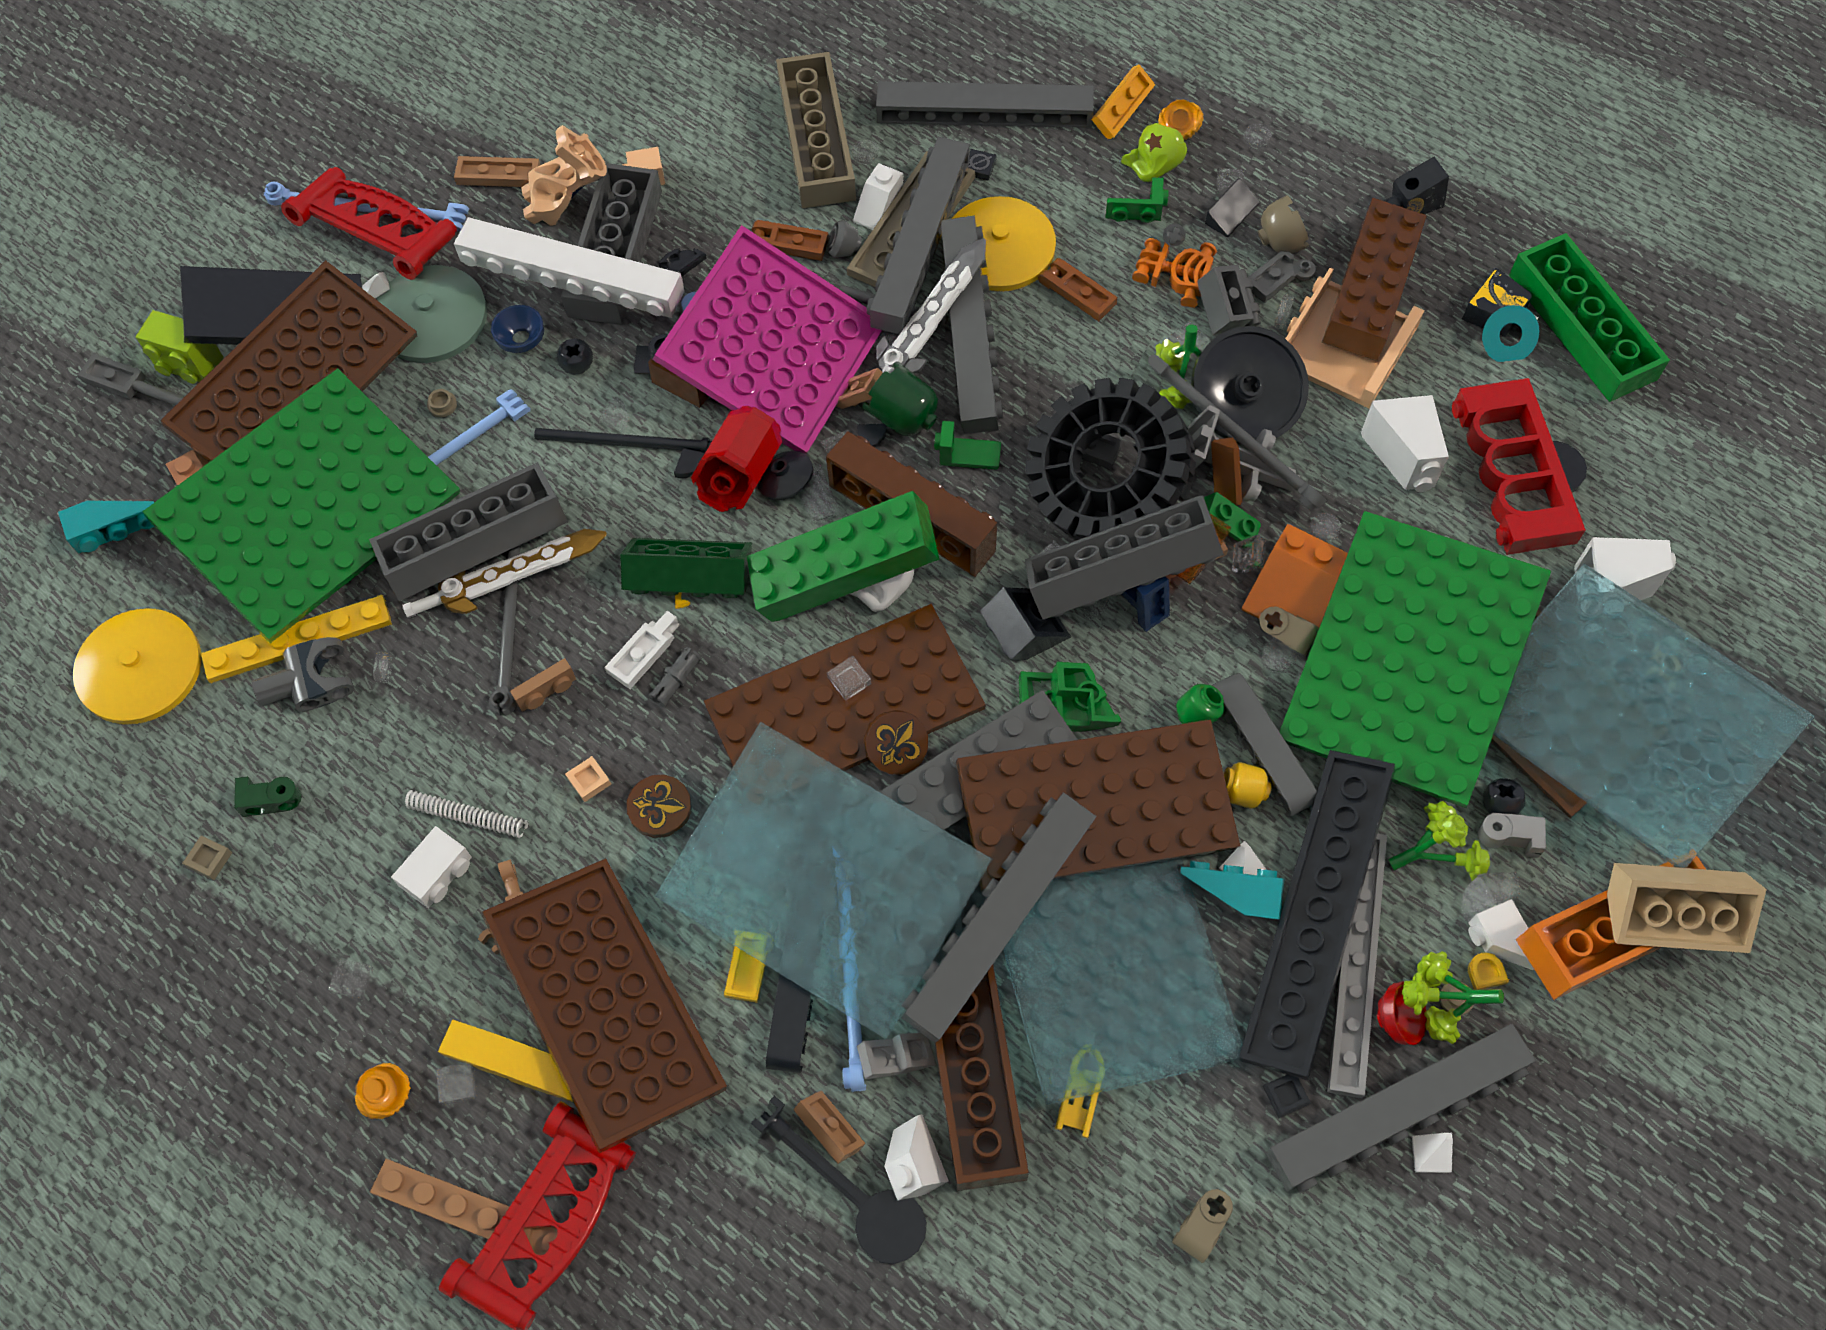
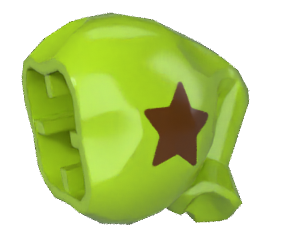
M1154 123L1148 125L1143 130L1139 138L1138 148L1122 156L1121 163L1131 167L1141 181L1151 182L1152 177L1159 178L1180 165L1186 156L1187 146L1179 131Z

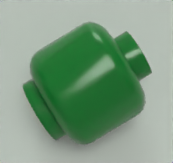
M1196 684L1192 686L1177 701L1176 709L1180 722L1185 724L1211 720L1213 724L1224 712L1222 694L1211 685Z

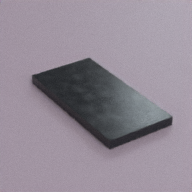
M180 266L184 343L239 345L313 272ZM343 273L362 288L361 274Z

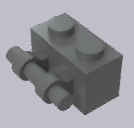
M1239 265L1214 267L1197 281L1212 335L1221 334L1233 328L1243 327L1247 323L1250 326L1261 324L1258 315L1261 312L1259 304L1254 301L1251 291L1254 287L1252 280L1248 279L1245 269L1240 270Z

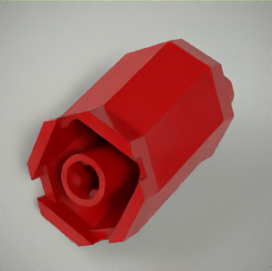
M742 406L740 409L730 411L691 476L693 485L696 482L698 488L696 493L700 501L719 512L728 511L729 508L737 507L736 509L744 508L783 442L780 435V425L774 418L756 407Z

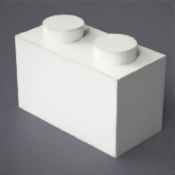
M435 826L391 878L400 888L429 908L433 902L438 903L445 897L448 891L447 886L455 877H461L468 870L469 860L472 857L464 846Z

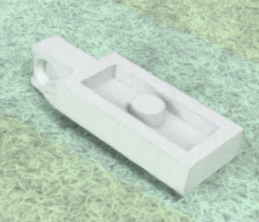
M666 611L657 623L653 621L649 624L644 623L604 667L606 673L631 689L671 645L670 643L674 639L672 633L679 626L677 617Z

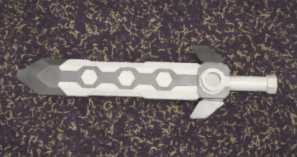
M985 238L979 239L961 249L941 276L938 284L920 309L912 316L892 346L889 345L885 336L877 345L876 360L883 370L882 372L887 371L890 374L895 369L892 367L893 363L897 361L914 374L922 370L927 360L915 359V357L938 327V323L956 298L964 291L985 261Z

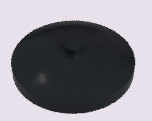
M1237 327L1218 335L1199 354L1191 376V386L1255 440L1264 429L1272 431V435L1276 436V438L1290 430L1301 417L1308 399L1309 381L1301 356L1293 345L1281 335L1261 327ZM1195 405V408L1198 414L1200 415L1203 411ZM1216 423L1214 433L1224 439L1234 438Z

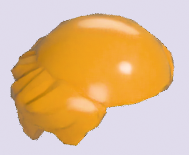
M1176 100L1162 109L1159 114L1158 124L1176 129L1182 134L1183 139L1187 140L1195 135L1202 126L1203 112L1193 102Z
M382 1063L364 1072L359 1077L355 1087V1102L360 1113L370 1119H384L394 1115L395 1112H399L400 1108L404 1107L406 1100L409 1099L408 1094L411 1088L407 1074L391 1063Z

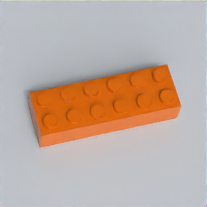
M1693 850L1660 865L1664 867L1706 870ZM1608 890L1532 925L1515 939L1553 1000L1662 948L1617 944L1614 941L1607 899Z

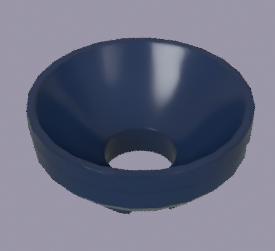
M514 305L503 309L495 316L491 324V333L501 349L512 353H522L533 349L542 340L544 323L541 315L534 308L526 305ZM519 331H525L529 334V338L525 342L517 343L513 341L514 334Z

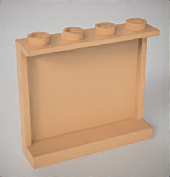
M1329 268L1324 278L1319 276L1312 289L1314 293L1312 297L1306 296L1299 310L1301 313L1299 318L1295 316L1292 318L1286 332L1288 335L1285 339L1293 345L1301 356L1309 381L1370 409L1372 401L1376 399L1417 330L1425 310L1413 306L1409 315L1396 311L1387 342L1378 361L1324 344L1322 340L1341 285L1330 281L1334 269Z

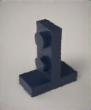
M1166 576L1156 579L1149 585H1139L1127 589L1121 594L1137 610L1138 624L1145 632L1170 616L1169 579Z

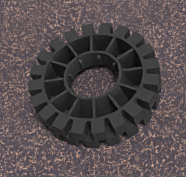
M1110 378L1095 380V388L1091 390L1083 383L1071 389L1073 399L1067 402L1061 396L1050 405L1056 413L1051 418L1043 414L1035 426L1041 434L1039 437L1031 436L1027 451L1033 456V459L1026 460V475L1032 480V483L1028 484L1031 495L1039 503L1038 507L1045 516L1065 534H1070L1075 540H1080L1173 506L1178 499L1185 501L1189 494L1191 486L1188 484L1187 479L1188 477H1194L1196 465L1191 456V453L1195 452L1193 439L1187 432L1188 427L1174 406L1165 396L1161 397L1156 389L1145 383L1139 387L1133 379L1119 378L1118 384H1114ZM1112 433H1119L1121 437L1127 435L1133 438L1136 442L1133 444V447L1138 452L1136 465L1135 467L1133 466V471L1127 479L1120 484H1115L1114 487L1099 489L1096 485L1090 487L1084 484L1082 478L1085 476L1080 470L1081 459L1086 453L1085 450L1093 441Z

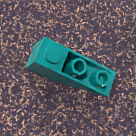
M85 501L58 512L66 540L78 554L95 551L99 545L112 540H123L128 534L140 529L155 527L142 512L152 505L154 501Z
M1190 861V867L1181 866V874L1240 913L1271 919H1280L1285 879L1277 878L1278 871L1257 869V875L1243 874L1244 867L1223 865V871L1210 870V863Z

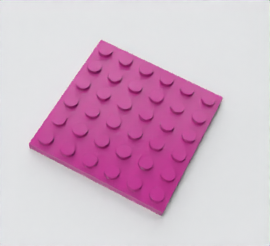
M741 225L652 360L730 410H737L742 406L756 407L771 416L780 425L782 443L794 451L807 454L837 405L838 398L843 395L849 383L847 382L850 378L854 377L882 330L871 327L870 315L866 313L867 307Z

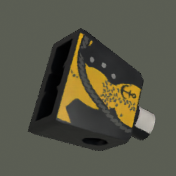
M1495 268L1468 303L1462 320L1484 328L1489 317L1502 307L1518 305L1527 308L1532 295L1501 270ZM1508 323L1502 327L1499 335L1506 337L1514 325L1520 326L1516 323Z

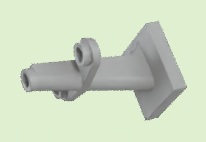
M1211 405L1188 426L1187 432L1192 437L1195 452L1191 453L1192 458L1196 462L1195 468L1203 461L1212 464L1211 442L1219 439L1214 434V429L1220 410ZM1264 429L1256 441L1270 451L1275 443L1276 436L1272 435V431ZM1239 447L1241 474L1244 475L1242 501L1248 502L1251 500L1254 502L1257 499L1262 488L1258 484V480L1291 492L1295 490L1252 452ZM1288 467L1289 469H1291V470L1296 474V470H1295V469H1292V468Z

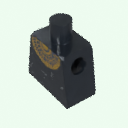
M1434 156L1398 177L1393 182L1392 197L1384 201L1422 214L1433 212L1445 207L1449 175Z

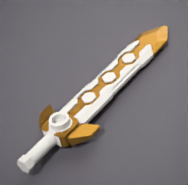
M582 529L466 575L465 571L460 572L440 582L438 593L412 603L404 604V612L408 618H411L420 612L444 604L446 609L453 613H470L478 609L470 600L510 585L550 567H556L590 553L605 538L607 533L600 530Z

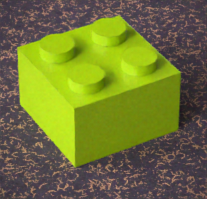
M155 310L151 311L135 337L142 346L143 352L155 365L156 371L165 376H170L171 374L178 375L183 380L192 384L203 380L224 358L216 344L184 343L183 319Z

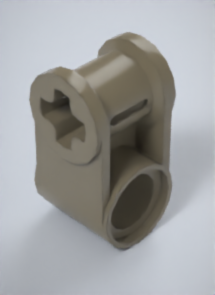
M1276 606L1265 609L1259 619L1262 630L1304 656H1307L1319 630L1318 626ZM1275 611L1281 614L1279 619L1283 622L1281 627L1274 626L1273 629L1268 628V621L1265 619V616L1267 614L1273 615Z
M1212 1189L1206 1192L1198 1200L1190 1215L1188 1214L1180 1226V1231L1176 1233L1172 1243L1201 1263H1204L1220 1237L1219 1234L1233 1211V1203L1230 1196L1219 1189ZM1216 1199L1220 1202L1219 1210L1223 1213L1211 1216L1208 1213L1210 1206L1206 1202L1211 1203Z

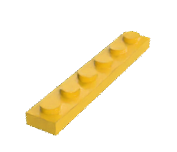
M383 595L299 621L271 644L259 634L203 652L201 656L206 678L209 683L223 680L284 660V650L293 645L326 637H334L343 641L392 625L386 600Z

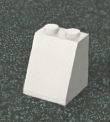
M1433 395L1372 401L1361 431L1362 438L1405 490L1415 489L1417 492H1425L1435 487L1449 456Z
M1593 537L1574 566L1580 621H1588L1653 596L1657 589L1663 585L1669 573L1675 568L1676 557L1671 552L1670 540Z

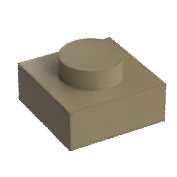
M200 836L182 864L207 878L215 880L233 852L225 846Z

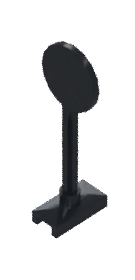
M774 1095L767 1107L773 1114L770 1116L764 1111L760 1117L765 1121V1124L763 1125L755 1118L750 1123L749 1130L759 1139L768 1133L777 1142L780 1140L784 1142L859 1209L856 1217L855 1232L858 1243L867 1256L879 1263L896 1264L908 1260L917 1253L925 1239L927 1225L923 1209L914 1198L897 1201L894 1190L889 1189L875 1193L871 1197L867 1196L791 1129L792 1125L781 1116L785 1104Z

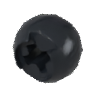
M577 338L568 339L560 344L557 350V362L566 373L572 375L582 374L590 368L593 362V352L584 340Z
M1499 778L1493 780L1484 789L1483 803L1490 814L1518 815L1525 807V791L1518 782L1512 779Z

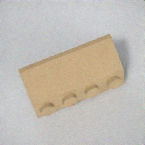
M1614 863L1607 892L1614 941L1617 944L1750 953L1767 889L1745 872Z

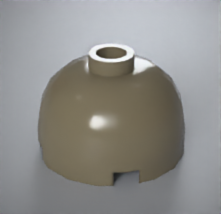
M1288 195L1266 207L1261 216L1262 229L1258 230V235L1264 246L1269 244L1275 252L1287 251L1293 254L1309 247V244L1306 242L1309 239L1298 211H1291L1288 206L1293 203Z

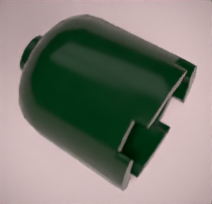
M899 361L894 362L892 367L895 369L890 374L884 371L868 394L873 398L870 403L865 402L863 404V409L902 436L916 435L922 429L928 431L938 418L934 415L938 406L936 392Z

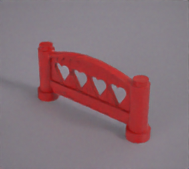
M338 167L327 169L296 197L290 196L281 204L284 216L296 226H302L313 216L380 249L395 255L393 264L396 270L403 277L414 280L423 271V266L454 238L457 231L455 224L449 219L440 220L436 223L420 209L392 193L363 183L346 180L344 172ZM340 193H346L348 197L356 198L354 201L334 206L336 196ZM366 203L370 205V208L378 209L375 212L357 216V209L360 204ZM383 214H390L392 218L400 219L398 222L379 227L380 217ZM407 224L413 225L415 229L423 230L420 233L401 237L402 228Z
M562 1101L554 1107L543 1127V1133L553 1138V1141L473 1264L460 1257L457 1258L446 1271L438 1289L451 1299L458 1296L513 1330H528L536 1316V1312L531 1309L533 1302L562 1275L580 1252L601 1214L615 1171L619 1169L626 1171L636 1155V1152L631 1150V1146L625 1142L599 1154L582 1118L574 1114L573 1107ZM594 1165L597 1168V1173L593 1178L589 1179L588 1188L584 1191H577L573 1187L564 1166ZM575 1196L578 1203L575 1208L569 1210L568 1220L563 1223L556 1222L544 1197ZM555 1228L558 1234L555 1240L548 1242V1251L544 1255L535 1254L524 1229ZM525 1259L536 1261L537 1269L528 1275L527 1285L522 1288L515 1287L503 1261Z

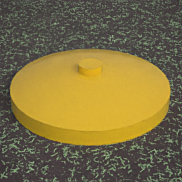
M987 197L966 205L953 216L952 219L975 215L976 226H982L983 236L986 239L985 256L987 267L982 268V275L988 276L989 291H1011L1028 286L1038 280V276L1044 270H1048L1054 259L1056 236L1053 226L1041 210L1028 202L1012 197Z
M145 608L121 613L98 626L79 649L73 668V682L76 693L82 703L92 713L106 721L117 724H138L154 720L174 709L192 690L201 668L200 644L190 627L182 619L167 611Z

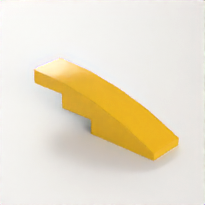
M456 1020L451 1021L438 1050L441 1055L473 1065L479 1070L507 1078L511 1082L573 1102L549 1053Z

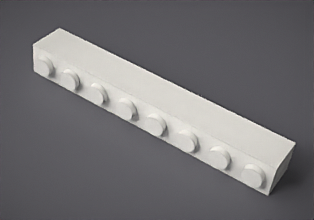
M469 217L454 242L460 261L468 266H478L489 269L494 273H505L516 276L521 280L542 283L547 287L565 289L573 294H583L603 302L609 301L621 304L629 309L636 308L647 311L655 316L662 315L672 318L685 291L681 273Z

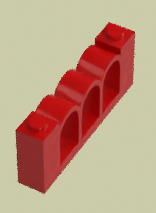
M1525 378L1460 388L1455 401L1452 402V414L1455 419L1459 418L1462 428L1469 427L1466 436L1471 450L1484 457L1479 467V478L1488 489L1496 492L1491 504V510L1496 521L1500 523L1496 529L1497 543L1500 546H1504L1506 555L1577 544L1586 529L1530 379ZM1519 419L1525 436L1493 439L1484 434L1480 426ZM1532 454L1538 472L1507 475L1496 469L1492 461L1500 458ZM1545 489L1552 508L1519 511L1508 504L1505 496Z

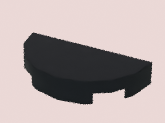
M680 248L668 252L660 260L659 268L681 273L682 277L707 259L704 252L695 248L693 251H680Z
M1553 441L1571 492L1573 493L1577 491L1586 478L1587 466L1585 459L1577 449L1569 444Z

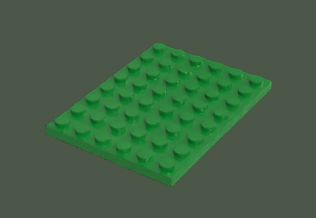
M337 368L142 512L167 540L271 644L377 560L369 539L448 504L460 494V488Z
M1364 511L1279 731L1283 739L1290 746L1327 758L1329 751L1332 750L1394 763L1395 773L1392 782L1467 808L1551 570Z

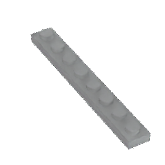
M1379 833L1376 837L1338 973L1327 1088L1328 1093L1361 1099L1365 1096L1387 842V835Z

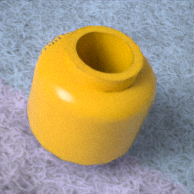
M1238 762L1233 764L1231 768L1227 767L1223 773L1230 803L1253 809L1258 807L1262 800L1266 801L1269 798L1271 782H1268L1264 769Z

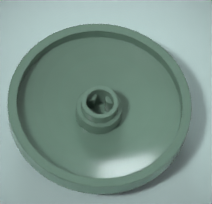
M423 266V271L414 280L399 275L389 282L390 289L376 299L417 331V337L397 356L410 362H438L461 353L478 338L487 319V303L479 284L467 273L449 266Z

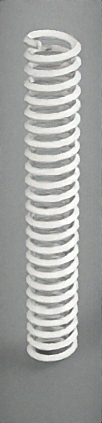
M408 791L405 799L408 809H416L422 813H430L431 815L440 816L441 818L445 817L460 823H469V825L478 826L479 828H488V830L498 831V833L502 832L503 834H508V836L512 835L513 837L521 838L523 833L519 835V829L523 826V823L525 824L524 830L528 827L527 820L523 822L520 819L518 821L517 818L513 819L512 816L509 818L508 815L494 814L493 811L489 813L488 810H480L479 807L475 809L472 806L470 808L469 805H460L459 802L456 804L455 801L451 803L450 800H441L440 797L427 796V794L422 795L421 792L417 793V791ZM414 796H415V800H414V801H415V807H413V799H414Z

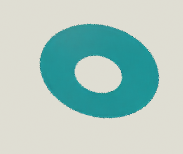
M1518 305L1502 307L1489 317L1484 326L1482 341L1485 351L1497 362L1522 360L1533 351L1538 342L1539 325L1534 314L1525 307ZM1508 323H1516L1522 329L1521 340L1514 346H1506L1500 341V331Z

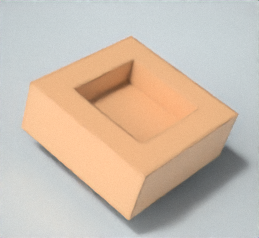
M593 756L565 773L567 779L584 802L611 785L609 778Z

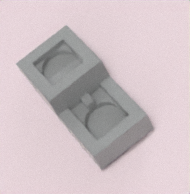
M921 1032L899 1034L893 1039L863 1041L857 1045L865 1079L899 1075L936 1065L929 1038Z

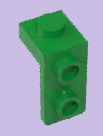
M1152 177L1150 199L1108 198L1105 218L1118 222L1125 221L1126 219L1141 220L1145 223H1150L1154 220L1161 221L1162 209L1168 205V190L1163 189L1164 178Z
M942 421L941 432L935 433L934 450H940V465L999 469L1001 442L954 438V422Z
M1218 492L1204 497L1213 525L1245 547H1253L1261 523Z

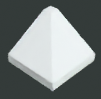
M382 272L374 275L362 285V289L376 299L390 289L386 274Z
M1245 841L1219 867L1223 871V865L1244 867L1243 874L1257 875V869L1266 870Z
M1452 1133L1416 1135L1411 1137L1415 1173L1452 1172Z

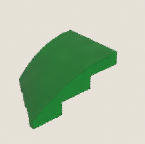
M1057 662L1051 673L1020 671V704L1034 695L1032 681L1041 683V681L1051 680V690L1045 693L1047 696L1050 695L1049 699L1072 732L1105 729L1119 726L1121 723L1119 714L1115 715L1106 700L1107 694L1102 686L1096 682L1095 674L1088 663Z

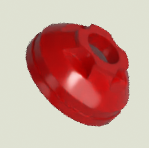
M1404 981L1393 983L1378 1001V1023L1398 1044L1416 1045L1422 1040L1426 1031L1425 1023L1427 1018L1424 1015L1426 1006L1422 1008L1421 1014L1415 1015L1414 1008L1408 1007L1403 1001L1402 990Z

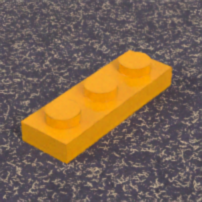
M1140 64L1131 68L1091 119L1107 139H1112L1117 135L1155 86Z

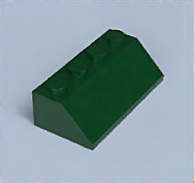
M632 538L620 554L621 590H630L632 594L638 595L647 594L649 591H661V594L666 596L678 595L679 592L691 593L695 597H706L710 594H722L724 598L740 597V595L745 594L748 587L749 568L747 556L751 555L752 542Z

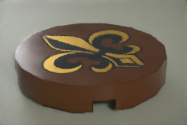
M902 710L884 712L878 715L869 724L864 735L867 757L879 770L888 774H905L914 770L924 760L928 750V734L924 725L916 716Z
M664 774L651 775L639 781L631 790L627 799V814L632 825L642 835L652 838L668 837L674 834V832L678 831L688 822L692 811L691 797L685 785L678 779Z

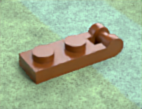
M763 220L755 221L752 227L754 234L786 255L823 260L829 239V233L826 231Z
M1056 258L1051 263V268L1044 270L1038 276L1039 283L1048 289L1051 288L1098 322L1117 304L1118 297L1061 258Z

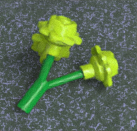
M1193 324L1186 327L1183 345H1180L1179 342L1173 343L1169 339H1165L1162 344L1159 343L1155 347V355L1159 356L1175 372L1180 370L1179 375L1184 380L1190 354L1194 353L1198 357L1201 353L1196 346L1198 327ZM1174 386L1162 389L1159 392L1161 396L1167 398L1174 408L1184 409L1187 403H1192Z
M1440 801L1437 804L1429 803L1428 806L1426 805L1423 808L1428 813L1427 816L1430 822L1425 827V834L1417 844L1388 859L1394 871L1418 859L1454 862L1455 866H1464L1474 882L1479 874H1486L1490 866L1488 850L1481 849L1477 840H1474L1472 848H1469L1466 853L1456 852L1455 855L1424 852L1436 843L1442 844L1445 841L1449 842L1453 848L1466 845L1465 837L1468 834V826L1465 824L1464 818L1458 815L1456 810L1444 801Z
M1430 952L1428 955L1423 956L1417 964L1418 972L1413 976V980L1404 981L1402 990L1403 1001L1408 1007L1414 1008L1415 1015H1419L1428 1001L1439 1002V999L1466 1000L1457 1009L1451 1008L1449 1011H1445L1444 1009L1440 1010L1435 1006H1431L1424 1013L1427 1018L1425 1028L1429 1031L1430 1037L1434 1040H1446L1454 1044L1456 1039L1460 1037L1457 1022L1461 1020V1015L1474 1004L1503 1003L1504 993L1501 989L1473 990L1453 978L1452 973L1448 971L1451 960L1447 958L1446 952ZM1441 983L1445 985L1450 984L1462 992L1439 991L1437 987Z

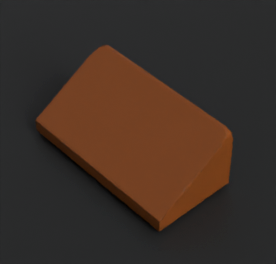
M1234 438L1213 440L1211 442L1214 493L1218 492L1233 504L1241 505L1240 452Z

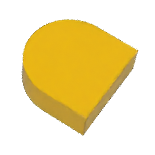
M1491 953L1477 954L1468 965V974L1474 990L1492 988L1509 982L1501 960Z

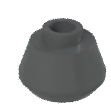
M840 220L832 227L827 250L833 258L850 257L853 252H858L862 238L858 236L856 228L846 220Z

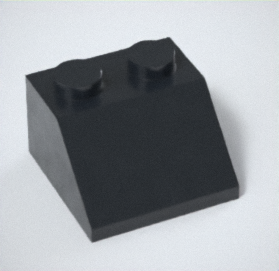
M1003 587L980 610L986 620L987 627L996 635L1001 643L1002 651L1011 660H1028L1071 638L1059 617H1049L1042 620L1030 588Z

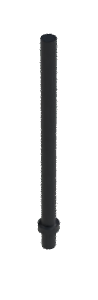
M535 428L534 432L535 440L683 450L684 448L702 453L707 451L712 442L708 437H703L702 440L545 428Z

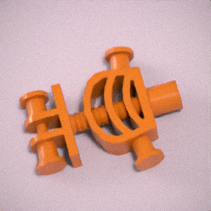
M1148 238L1144 244L1146 249L1141 251L1140 259L1136 263L1138 270L1133 273L1132 279L1146 284L1149 280L1148 273H1152L1151 286L1156 287L1161 272L1170 273L1172 289L1176 293L1185 294L1181 298V305L1195 308L1198 305L1196 296H1201L1197 281L1212 269L1213 256L1217 253L1216 247L1211 243L1204 242L1200 247L1201 252L1192 248L1184 249L1175 257L1173 262L1166 261L1170 246L1165 242L1162 252H1159L1161 249L1160 241Z

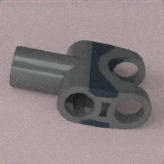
M326 637L302 642L285 649L283 657L286 669L252 680V688L258 703L264 706L293 696L296 710L307 712L352 694L354 691L352 679L348 677L320 676L322 668L330 658L343 654L344 646L342 641L338 638Z

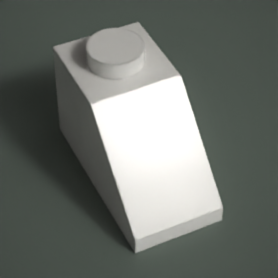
M878 163L864 184L853 222L873 230L902 188L903 173Z
M1512 899L1476 914L1469 921L1471 926L1468 929L1470 938L1476 946L1481 945L1485 953H1491L1498 958L1534 970L1515 940L1529 928Z
M922 1114L915 1116L893 1130L884 1167L897 1201L925 1195L949 1181Z

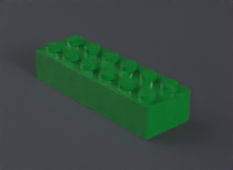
M1567 233L1517 255L1509 274L1510 278L1531 293L1530 303L1609 403L1659 379L1670 359Z
M914 491L897 496L747 556L755 609L771 622L783 620L940 560L928 506Z

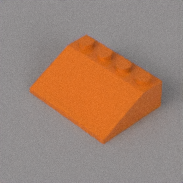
M1287 524L1241 610L1260 619L1261 613L1265 609L1276 606L1320 627L1348 553ZM1275 611L1273 615L1267 614L1265 616L1268 624L1281 627L1283 623L1279 619L1281 615L1279 612Z

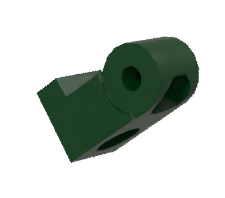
M248 776L235 778L234 808L242 817L290 811L301 802V791L292 779L288 777H278L269 783L254 784Z

